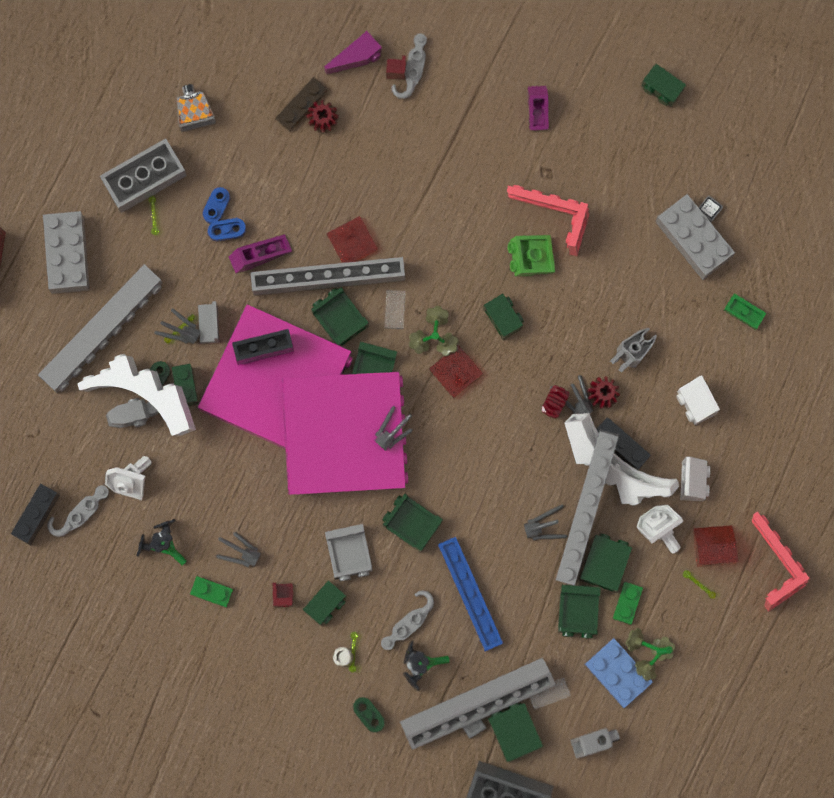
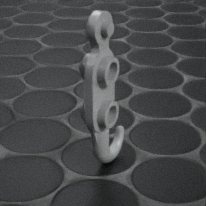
M417 34L414 37L415 48L410 51L405 71L407 90L404 93H399L396 90V85H392L393 94L400 99L410 97L422 77L425 63V52L422 48L427 43V38L423 34Z
M103 485L98 486L93 496L85 497L69 513L62 529L56 530L53 528L54 517H51L48 521L49 532L54 536L61 537L69 531L81 527L97 511L99 500L105 499L109 495L108 488Z
M422 590L415 593V597L425 596L428 601L427 604L422 608L409 612L393 627L392 635L384 637L381 641L383 649L391 650L397 640L407 639L424 623L427 614L434 606V598L428 591Z

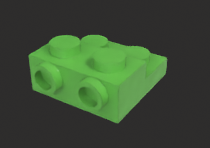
M550 235L515 236L510 239L508 243V252L512 253L510 269L514 272L515 277L552 274L555 272Z

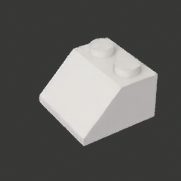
M702 375L677 391V399L681 406H685L687 410L685 414L689 422H693L694 425L715 416L720 410Z
M686 457L682 461L680 500L704 501L706 497H709L710 487L706 485L707 477H710V466H707L706 460Z

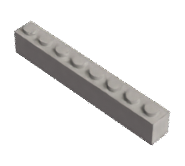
M403 257L251 272L253 295L405 281Z
M144 264L38 376L56 393L64 391L68 387L70 379L72 377L76 378L82 372V367L94 360L96 357L95 353L99 349L103 350L109 344L108 340L113 335L116 336L122 330L121 326L126 321L130 322L135 317V312L139 308L142 309L149 302L148 298L152 294L156 295L161 290V285L163 284L161 279Z
M600 429L556 577L557 581L575 586L619 434Z
M541 658L400 721L413 750L555 686V683L544 659Z

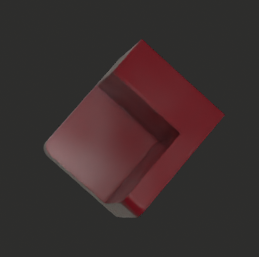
M402 56V59H387L386 79L405 80L406 56Z
M273 583L274 608L293 607L292 584Z

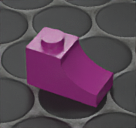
M546 86L528 87L530 130L549 129L548 91Z

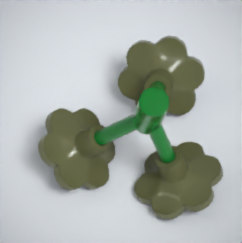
M441 306L427 309L426 321L432 323L434 332L430 336L424 335L421 330L411 333L409 335V347L414 349L417 354H421L423 351L429 350V340L437 339V351L442 353L443 356L455 353L459 342L458 338L454 337L451 333L441 337L438 334V327L448 322L449 312L442 309Z
M636 628L630 631L629 638L626 640V646H628L629 651L633 652L640 646H646L651 648V653L655 655L651 661L642 660L635 663L636 673L647 681L657 677L654 663L657 660L664 661L673 657L675 644L670 642L668 637L655 639L652 645L643 639L641 629Z

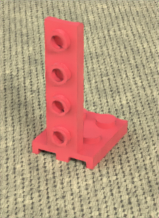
M519 185L508 186L507 193L510 199L573 215L571 225H573L572 233L568 232L566 243L570 255L578 256L590 215L588 213L589 208H587L588 204L583 202L579 204L578 201L568 199V201L562 200L561 197L553 194L546 196L538 190L527 191Z
M756 512L752 518L753 525L792 576L783 583L784 586L780 590L776 588L767 594L768 597L764 607L769 612L804 588L810 578L805 572L803 573L802 565L798 561L795 562L793 560L790 549L781 544L779 534L775 530L772 531L770 529L767 518L763 514L760 515Z

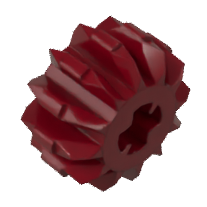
M322 100L321 105L315 102L314 108L309 107L308 111L310 114H307V119L310 121L308 124L309 126H314V131L321 128V133H324L325 128L331 131V125H337L335 120L339 119V115L336 114V107L331 108V102L325 105L324 100ZM324 114H326V118L323 117L322 119H320L319 115L323 116Z
M605 376L603 380L597 377L596 382L592 381L590 383L592 388H588L587 392L592 395L588 397V400H595L592 404L593 406L599 403L600 409H603L604 406L609 409L612 404L618 402L616 398L620 396V393L616 392L619 386H613L615 380L612 379L608 382V377ZM602 389L605 390L604 393L607 392L606 396H603V392H600Z
M552 386L541 407V411L550 418H558L569 398V392L561 386Z

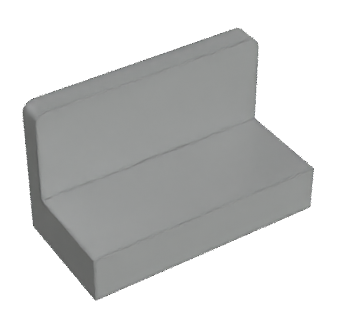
M212 301V304L198 305L200 344L220 343L217 302Z

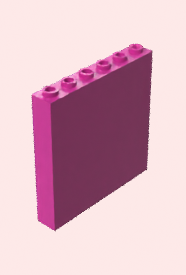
M246 305L200 401L198 409L285 449L282 378L344 375L345 368H349L353 360L351 351L250 305ZM289 329L293 352L241 365L237 364L232 345L233 342Z
M399 372L282 378L289 495L405 488V484H408V473L404 472V464H407V454L403 453L406 437L386 451L374 441L377 438L375 434L380 429L392 406H395V410L383 433L385 431L391 433L405 419L404 414H401V407H404V396L400 395V387H403V377L399 376ZM402 428L393 436L394 439L402 434Z

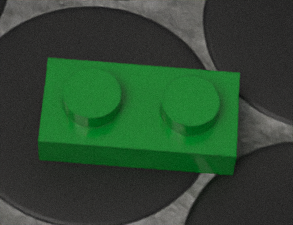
M735 293L723 310L754 330H757L767 314Z
M196 576L190 595L227 608L233 589Z
M624 582L612 619L629 625L632 624L643 590L642 587Z

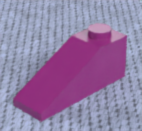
M366 31L324 66L325 73L328 75L368 65L371 61L374 63L381 57L382 47Z
M284 234L239 247L229 256V259L237 274L291 253L292 249Z

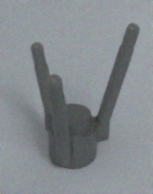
M171 309V312L188 327L184 326L180 329L161 321V325L180 333V336L155 331L154 334L179 340L186 344L188 342L194 344L198 339L200 330L196 329L195 324L188 321L175 309Z
M579 375L578 379L585 399H582L572 383L571 387L579 402L574 404L576 408L568 400L565 405L573 414L591 413L594 411L592 409L593 405L588 400L589 396L582 376Z
M392 406L380 429L375 434L377 438L374 441L385 451L388 448L391 449L397 442L413 431L410 428L396 439L393 437L412 417V414H409L391 433L387 431L383 433L395 410V406Z
M561 504L534 519L528 520V523L524 524L527 538H533V541L538 539L567 538L566 534L539 535L542 533V528L558 524V520L543 524L537 522L562 509L564 505Z
M236 532L233 535L248 547L245 550L221 537L219 538V541L242 553L241 558L244 560L216 555V558L242 564L246 567L250 565L255 566L261 555L257 551L258 548L252 546Z

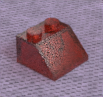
M732 525L693 528L697 567L729 565L738 562L737 543Z

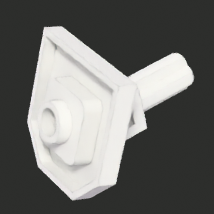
M143 456L134 465L130 463L124 469L113 468L107 470L105 485L115 493L142 500L145 476L141 475V473L151 465V460L149 457Z
M669 505L655 506L639 518L637 528L651 543L658 539L663 540L672 554L681 548L673 536L674 532L672 529L682 523L683 519Z

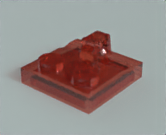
M360 216L326 233L342 263L356 262L378 250Z
M457 345L455 353L442 357L429 368V371L453 399L483 375L459 345Z

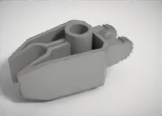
M650 328L636 332L618 346L617 354L610 362L614 364L621 358L625 362L619 368L621 373L627 367L636 368L657 338L656 335L650 340H644V336Z
M139 398L129 400L128 403L116 406L106 414L108 425L111 427L123 428L133 425L141 427L146 425L149 417L157 415L159 411L150 402L145 403L144 399L139 400Z

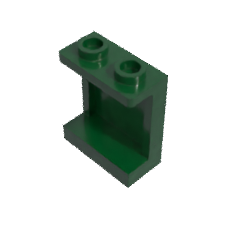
M341 287L331 290L327 294L328 297L323 301L322 299L317 300L312 305L311 312L332 341L342 347L368 328L369 322L365 317L363 318Z
M360 341L352 374L393 372L397 351Z
M407 494L399 495L393 503L395 508L392 512L388 511L383 517V527L421 553L443 522V519L409 498Z
M600 533L599 536H594L579 580L616 593L632 547H629V543L618 540V542L610 540V536Z
M561 585L558 633H562L563 637H574V634H582L581 638L593 639V635L598 634V610L601 587Z
M517 702L508 706L509 710L503 713L501 710L491 714V718L488 719L504 754L506 763L543 747L525 703L520 705Z

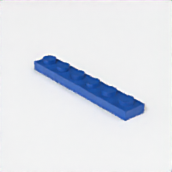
M454 537L438 544L484 650L488 651L503 644L457 538Z

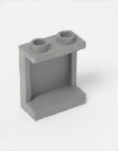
M363 524L325 532L335 579H339L340 582L350 580V576L357 574L358 577L370 575L369 572L373 571Z

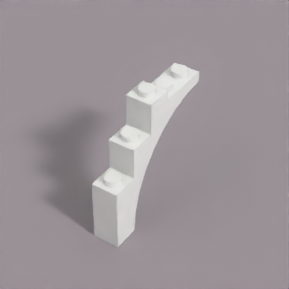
M125 354L114 357V361L109 362L110 368L101 370L97 376H86L82 382L77 383L79 390L85 392L98 388L119 387L137 393L148 400L159 411L166 421L172 436L179 437L196 430L182 386L168 384L162 388L158 373L150 369L138 372L133 357L126 356Z
M590 413L573 414L565 422L575 461L576 464L590 465L599 433L594 426ZM615 453L613 454L605 481L607 485L616 484L621 503L630 505L641 503L644 497H669L679 487L677 479H663L643 473L625 463Z

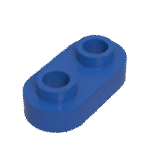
M215 188L204 207L203 217L209 224L220 221L229 204L230 195L225 188ZM223 194L224 196L222 199H218L217 195ZM213 210L216 213L214 216H210L209 212Z
M239 218L215 221L208 227L209 237L214 241L240 238L246 232L245 223ZM235 226L240 227L238 232L233 231ZM217 229L221 230L219 235H215L214 232Z

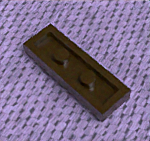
M313 77L278 114L276 120L288 131H291L309 112V107H313L314 103L322 98L327 92V88Z

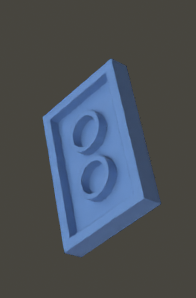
M614 638L585 663V666L623 708L653 683L651 679L647 681L636 673V662Z

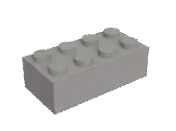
M164 139L100 175V178L120 213L187 175L167 139Z
M688 194L660 214L655 221L702 280L725 264L735 254L733 249Z
M82 212L43 215L49 291L51 294L90 290L84 216Z

